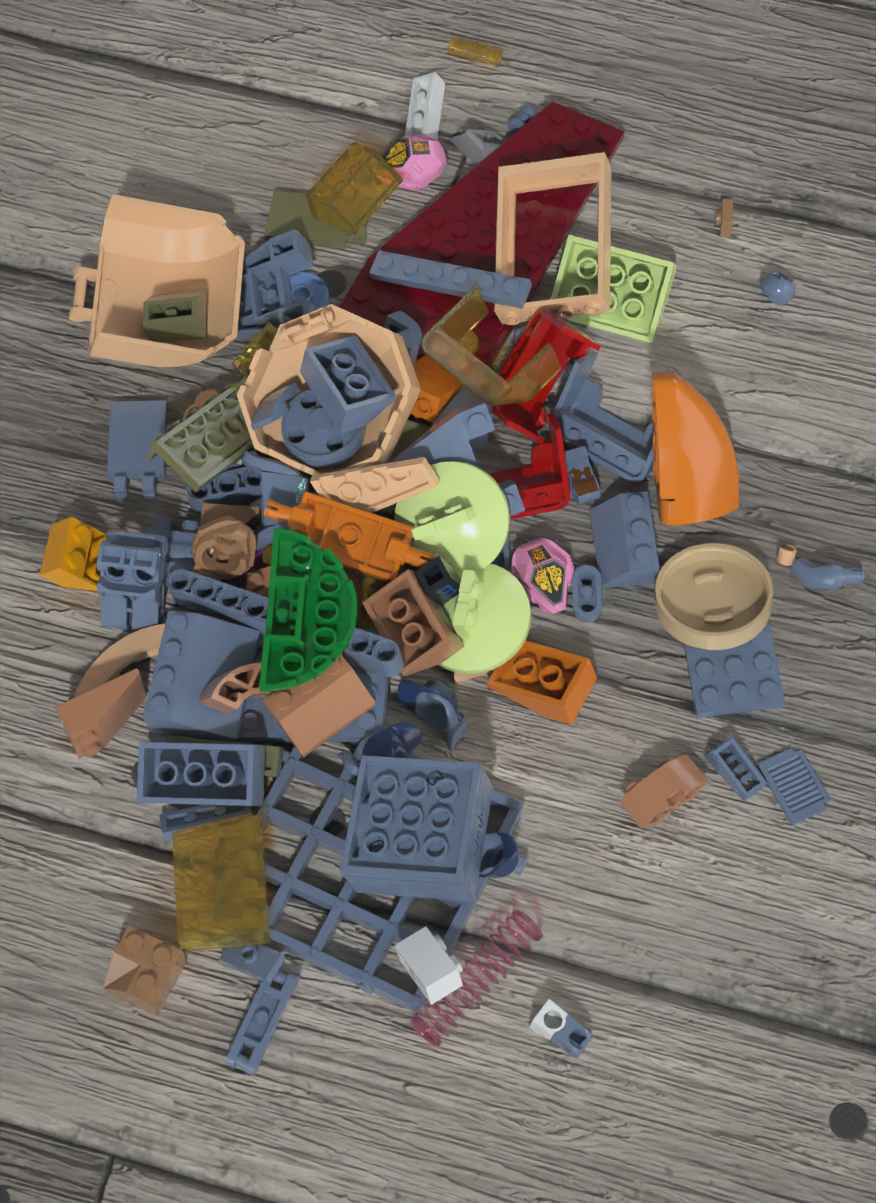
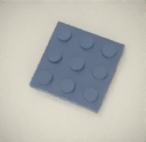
M767 623L764 629L752 640L734 648L706 650L683 643L696 718L784 708L785 700L770 623Z

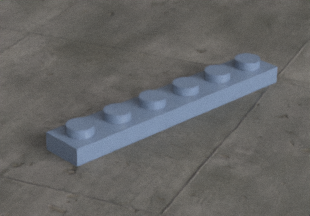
M380 250L369 272L374 280L523 309L532 287L530 279Z

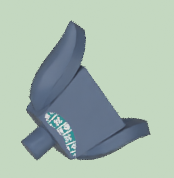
M245 450L242 462L251 471L260 475L262 531L256 534V551L273 545L274 528L290 530L288 524L264 517L265 508H269L267 505L269 499L290 507L298 506L304 492H309L308 478L302 477L299 470L282 461L257 456ZM309 492L319 496L317 492Z

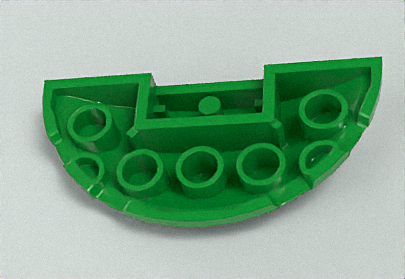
M274 528L259 691H280L294 688L326 672L348 647L357 619V598L353 581H349L348 576L343 570L342 562L328 548L324 550L312 543L311 538L307 535L287 529Z

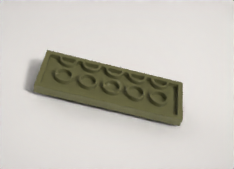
M250 370L245 371L236 384L230 382L226 385L218 397L215 394L212 395L201 409L195 407L186 416V420L183 422L177 420L168 429V433L165 435L159 433L150 442L149 445L152 448L146 457L151 461L159 455L195 492H198L243 457L245 450L251 452L255 449L237 398L240 386L245 385Z

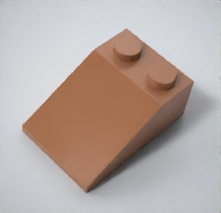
M137 668L56 706L64 731L79 759L84 756H93L101 748L105 747L147 697L140 672Z

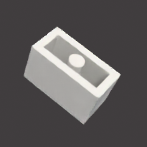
M426 926L394 945L400 963L431 1005L463 986L459 974L463 969L454 955L450 957L445 952L447 948L438 934L433 936Z

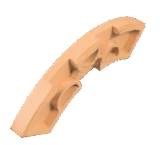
M165 624L140 629L110 646L86 671L76 689L74 698L121 676L120 672L132 662L138 663L146 658L158 655Z

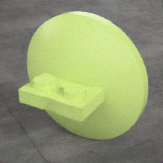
M444 461L430 465L440 479L438 486L397 502L395 521L415 527L411 530L413 534L411 547L434 553L435 558L437 556L442 557L454 566L456 572L485 568L502 551L509 533L510 512L503 491L488 473L472 464L460 461Z
M490 563L483 569L457 572L461 579L459 594L441 605L464 645V648L439 664L447 670L463 674H477L493 670L510 660L519 651L527 638L531 626V607L528 596L515 576L504 568Z

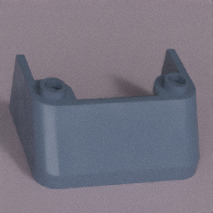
M592 351L575 361L553 412L561 427L563 444L572 449L585 446L589 459L630 482H640L653 469V423L643 433L599 408L603 397L602 389L597 382L588 378L598 355L597 352Z

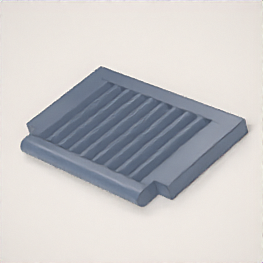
M792 748L757 764L759 771L767 781L770 790L791 826L826 810L825 804L830 802L831 799L802 750L794 753Z

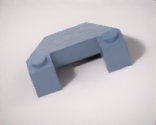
M296 229L271 238L243 259L236 340L272 343L281 324L318 310L308 299L294 303L291 297L290 276L314 267L310 243Z
M479 399L453 409L391 462L425 457L430 465L444 461H460L478 467L469 440L495 430L486 403ZM511 479L498 483L506 497L510 516L525 511L516 484Z

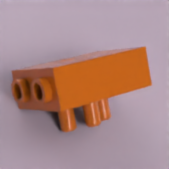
M429 354L417 360L413 368L421 391L410 413L413 414L412 421L423 424L425 419L428 423L433 424L464 385L473 389L476 373Z

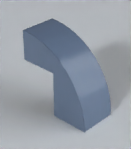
M397 311L387 316L384 328L403 337L414 367L422 340V331L411 317L402 311Z

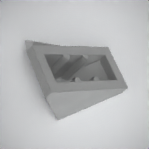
M467 129L464 134L449 138L475 166L480 164L506 141L497 131Z

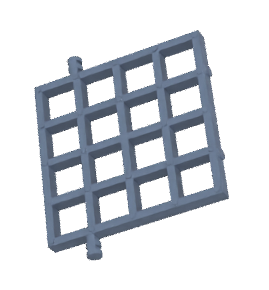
M267 742L266 746H275V743ZM349 742V743H352V744L356 745V748H357L360 742ZM295 746L291 753L283 747L281 762L283 768L280 772V777H277L263 802V806L259 809L205 907L207 915L248 933L252 939L258 942L265 941L352 982L368 994L375 993L420 1015L427 1002V998L419 987L415 995L375 977L393 942L399 943L414 934L401 926L416 897L401 896L391 918L387 921L351 904L356 892L348 881L345 882L339 896L336 897L300 880L318 846L343 856L346 841L326 831L343 799L345 798L353 802L356 786L352 785L356 775L349 774L344 768L339 778L304 763L303 756ZM409 754L410 759H423L415 754ZM294 776L331 792L313 826L277 809ZM493 790L490 806L507 813L498 832L511 835L524 811V803ZM268 823L306 839L287 874L250 857ZM524 856L519 857L518 864L514 870L515 874H522L528 858ZM242 870L280 887L261 923L224 906ZM478 877L474 902L436 899L458 909L443 939L447 948L445 952L448 956H450L489 878ZM292 894L330 911L312 946L274 929ZM343 917L381 934L363 971L324 953Z

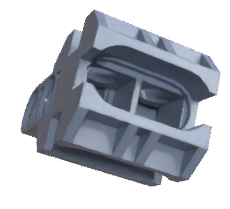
M108 529L106 541L102 540L97 559V570H101V576L97 582V593L101 597L102 627L128 630L132 620L133 631H138L150 626L163 624L164 588L168 572V563L165 562V555L168 551V539L166 536Z

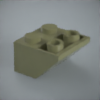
M206 289L157 294L150 296L144 301L142 325L149 340L163 343L205 338Z

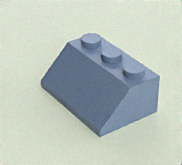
M356 335L305 349L300 373L340 434L366 426L396 399L395 393Z
M648 491L618 494L590 510L597 569L601 574L602 589L656 584L659 562Z

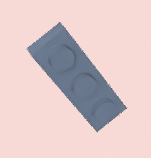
M199 805L159 814L164 842L181 840L185 837L211 833L216 830L238 827L253 822L250 806Z

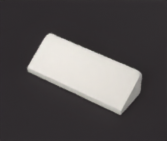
M436 72L413 78L405 136L417 134L432 137L436 140L438 138L445 82Z

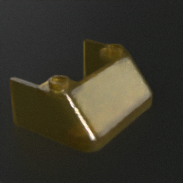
M474 286L424 335L421 347L430 360L487 405L497 406L527 402L562 369L553 347L547 343L509 382L500 377L473 355L478 350L479 340L471 330L489 313L479 289Z

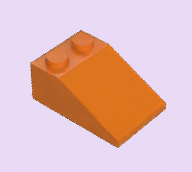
M525 640L522 647L510 660L494 669L486 684L492 690L546 718L573 725L597 680V675L589 658Z

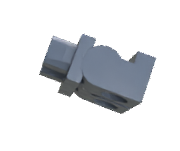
M157 517L153 528H148L147 534L163 535L168 539V551L165 555V562L168 563L167 576L176 569H185L192 572L195 561L191 555L192 539H194L193 536H195L198 530V522L183 521L180 532L172 531L173 522L171 519Z

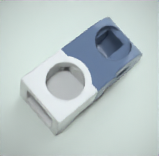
M550 999L547 1000L529 1026L538 1035L542 1034L574 1058L580 1056L593 1038L584 1026Z

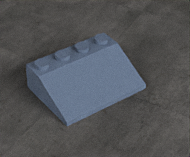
M168 611L143 715V720L151 732L237 741L246 699L243 700L238 710L226 714L198 701L205 688L216 677L229 670L255 663L261 632L198 613Z

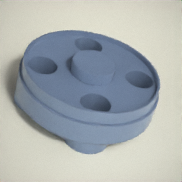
M311 389L297 395L287 406L289 413L282 417V437L289 455L310 467L340 468L347 465L351 457L362 445L365 437L366 426L340 434Z

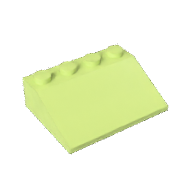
M568 235L551 299L598 294V242ZM611 246L610 311L601 312L598 315H575L567 320L653 343L671 291L677 265L670 261Z

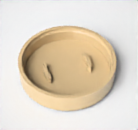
M719 543L688 547L672 556L658 573L655 585L657 616L669 634L689 646L706 650H723L740 646L756 637L764 629L771 615L773 599L771 577L767 569L756 557L738 547Z

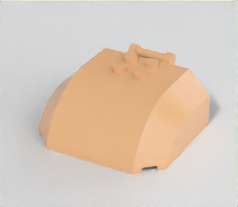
M112 194L104 217L96 269L77 267L74 269L73 278L76 280L73 307L70 308L69 319L74 322H90L89 355L146 366L179 367L205 360L236 340L238 333L245 242L239 235L235 236L227 228L226 220L220 214ZM88 281L95 282L92 309L84 308ZM206 289L205 338L163 343L149 340L142 325L144 301L150 296L157 294Z

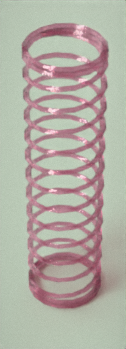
M513 910L511 917L506 918L507 926H498L499 935L490 934L489 939L491 943L484 942L481 945L483 952L475 951L473 953L475 961L465 960L466 969H463V972L469 974L487 993H490L489 987L470 971L467 963L470 962L477 965L494 984H499L497 978L478 962L476 954L486 957L499 973L507 976L505 969L487 955L484 945L494 948L508 965L515 967L513 960L495 946L492 937L501 939L518 958H523L520 950L505 939L500 931V928L509 930L524 948L531 950L530 944L519 933L511 929L508 922L509 919L513 920L527 936L535 941L543 938L542 931L537 924L522 911ZM518 917L523 919L529 926L523 923ZM461 978L465 989L476 1000L482 1002L481 996ZM456 990L453 991L468 1009L474 1010L473 1005ZM446 996L442 998L459 1017L466 1019L464 1013L450 1002ZM436 1002L434 1005L425 1003V1013L416 1012L415 1016L410 1018V1022L426 1041L435 1047H440V1044H442L440 1036L418 1015L428 1018L446 1037H449V1033L430 1016L426 1006L436 1009L454 1028H457V1024L438 1007Z

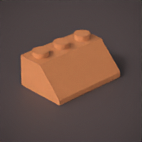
M406 570L362 602L380 636L393 640L398 645L404 660V668L401 671L403 676L439 665L464 648L441 605L427 595L414 571Z
M342 655L335 661L333 666L319 677L294 688L275 691L263 700L272 718L303 758L376 705L370 693Z

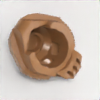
M230 515L217 518L198 527L191 543V555L195 561L192 572L221 581V579L232 580V578L235 579L242 576L253 566L256 551V535L249 526Z

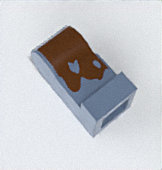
M582 446L565 451L569 489L577 505L600 499L599 485L590 465L586 447Z

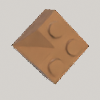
M128 926L113 952L103 990L158 1016L187 963L184 953L178 948L132 926Z

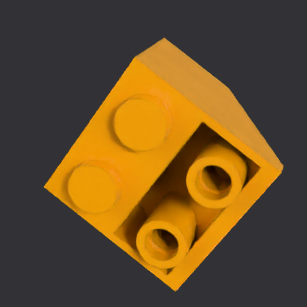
M72 516L52 524L39 576L61 587L97 591V582L101 576V570H97V559L102 540L106 541V534Z

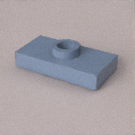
M237 934L233 936L219 958L223 965L269 984L286 959L283 953Z

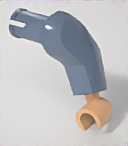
M787 544L784 548L780 547L778 563L792 566L790 573L808 588L838 590L842 585H858L864 581L865 575L864 570H861V566L841 567L838 563L818 566L805 557H801L798 560L795 559L797 549L792 545Z

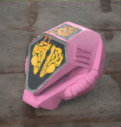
M411 134V136L397 138L377 160V163L374 164L375 177L385 185L394 183L397 187L406 190H420L443 172L447 164L446 154L440 142L432 137Z
M546 538L534 539L517 547L511 562V574L523 586L529 602L538 603L540 610L544 613L555 614L566 609L568 603L567 590L572 585L574 573L571 556L557 544Z

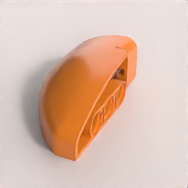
M674 372L652 373L653 471L655 484H657V512L660 522L669 526L687 525L712 520L739 508L738 463L734 447L724 423L708 400L681 376Z

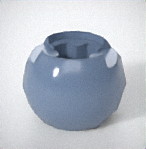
M774 271L767 274L763 279L761 294L767 295V299L774 304L782 306L793 298L795 283L788 281L789 278L782 273Z

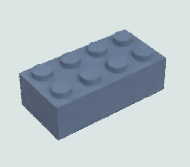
M139 742L137 803L263 806L265 746Z

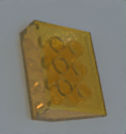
M261 815L227 818L172 834L178 949L186 952L270 944L271 932L264 830Z

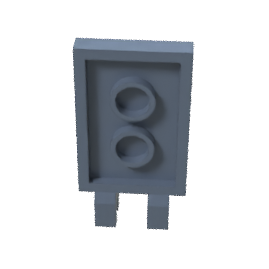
M166 400L111 401L107 476L108 479H114L116 500L128 498V479H142L144 499H156V478H165V461L159 455L151 461L146 456L152 448L149 445L150 442L159 433L165 435L167 432Z

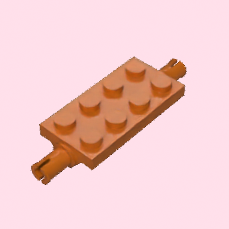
M306 491L298 506L290 507L269 499L267 502L269 508L266 507L264 511V517L286 523L291 531L307 535L311 538L312 543L324 550L327 548L331 550L342 562L343 567L388 582L393 581L399 576L402 565H405V563L421 568L435 558L434 553L411 547L413 538L411 530L415 527Z

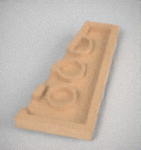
M421 457L312 475L310 483L321 497L373 513L438 486L440 479L426 458Z

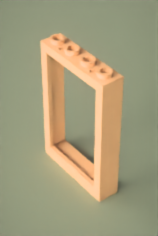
M605 152L499 167L496 273L514 276L516 194L599 182L598 294L526 302L523 309L495 303V313L502 324L517 325L520 322L530 321L533 314L539 308H544L564 319L572 318L575 315H598L601 312L610 311L611 165Z

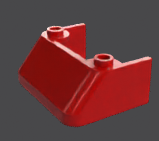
M539 308L531 317L486 394V398L493 401V413L505 425L543 444L545 439L537 432L543 428L547 420L546 410L542 406L570 358L577 360L585 356L590 347L599 351L601 346L587 334L544 308Z
M553 413L547 414L551 440L544 441L543 444L538 443L533 447L530 454L531 466L489 474L497 484L511 479L517 486L525 511L510 516V520L563 509L569 503L570 490L562 432Z

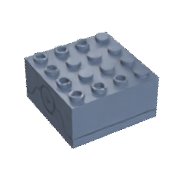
M361 756L340 868L341 873L355 892L475 901L493 792V785L481 763Z

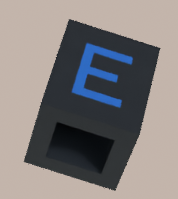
M437 556L415 572L427 595L439 604L443 605L459 594L461 579L454 566L442 557Z

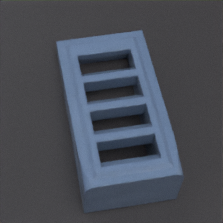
M733 736L705 755L712 767L744 802L768 785L767 781ZM729 751L731 756L723 760L721 755ZM737 760L739 765L730 770L728 765ZM745 769L747 774L738 780L735 775ZM753 778L755 783L745 790L742 784Z

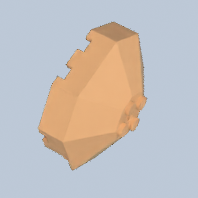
M330 304L279 326L269 351L262 348L256 351L248 368L251 370L245 385L240 386L237 398L256 450L310 475H317L388 463L421 388L401 335ZM356 335L395 393L396 399L366 425L362 445L351 457L347 465L340 468H316L302 464L292 458L282 437V417L253 431L251 427L253 417L260 404L271 393L293 382H296L300 393L311 389L300 373L306 348ZM300 393L286 400V406Z

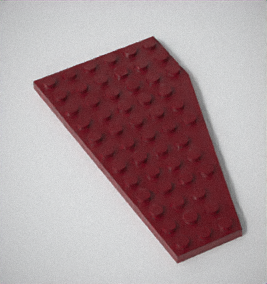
M552 101L379 250L496 273L499 167L605 152L610 163L624 139V131ZM598 183L516 194L514 276L530 279L532 287L526 302H529ZM376 251L366 261L339 308L383 328L388 315L397 311L404 312L418 324L422 331V340L416 361L429 354L475 372L473 390L477 392L515 325L501 323L495 313V303L372 279L369 272L378 253Z

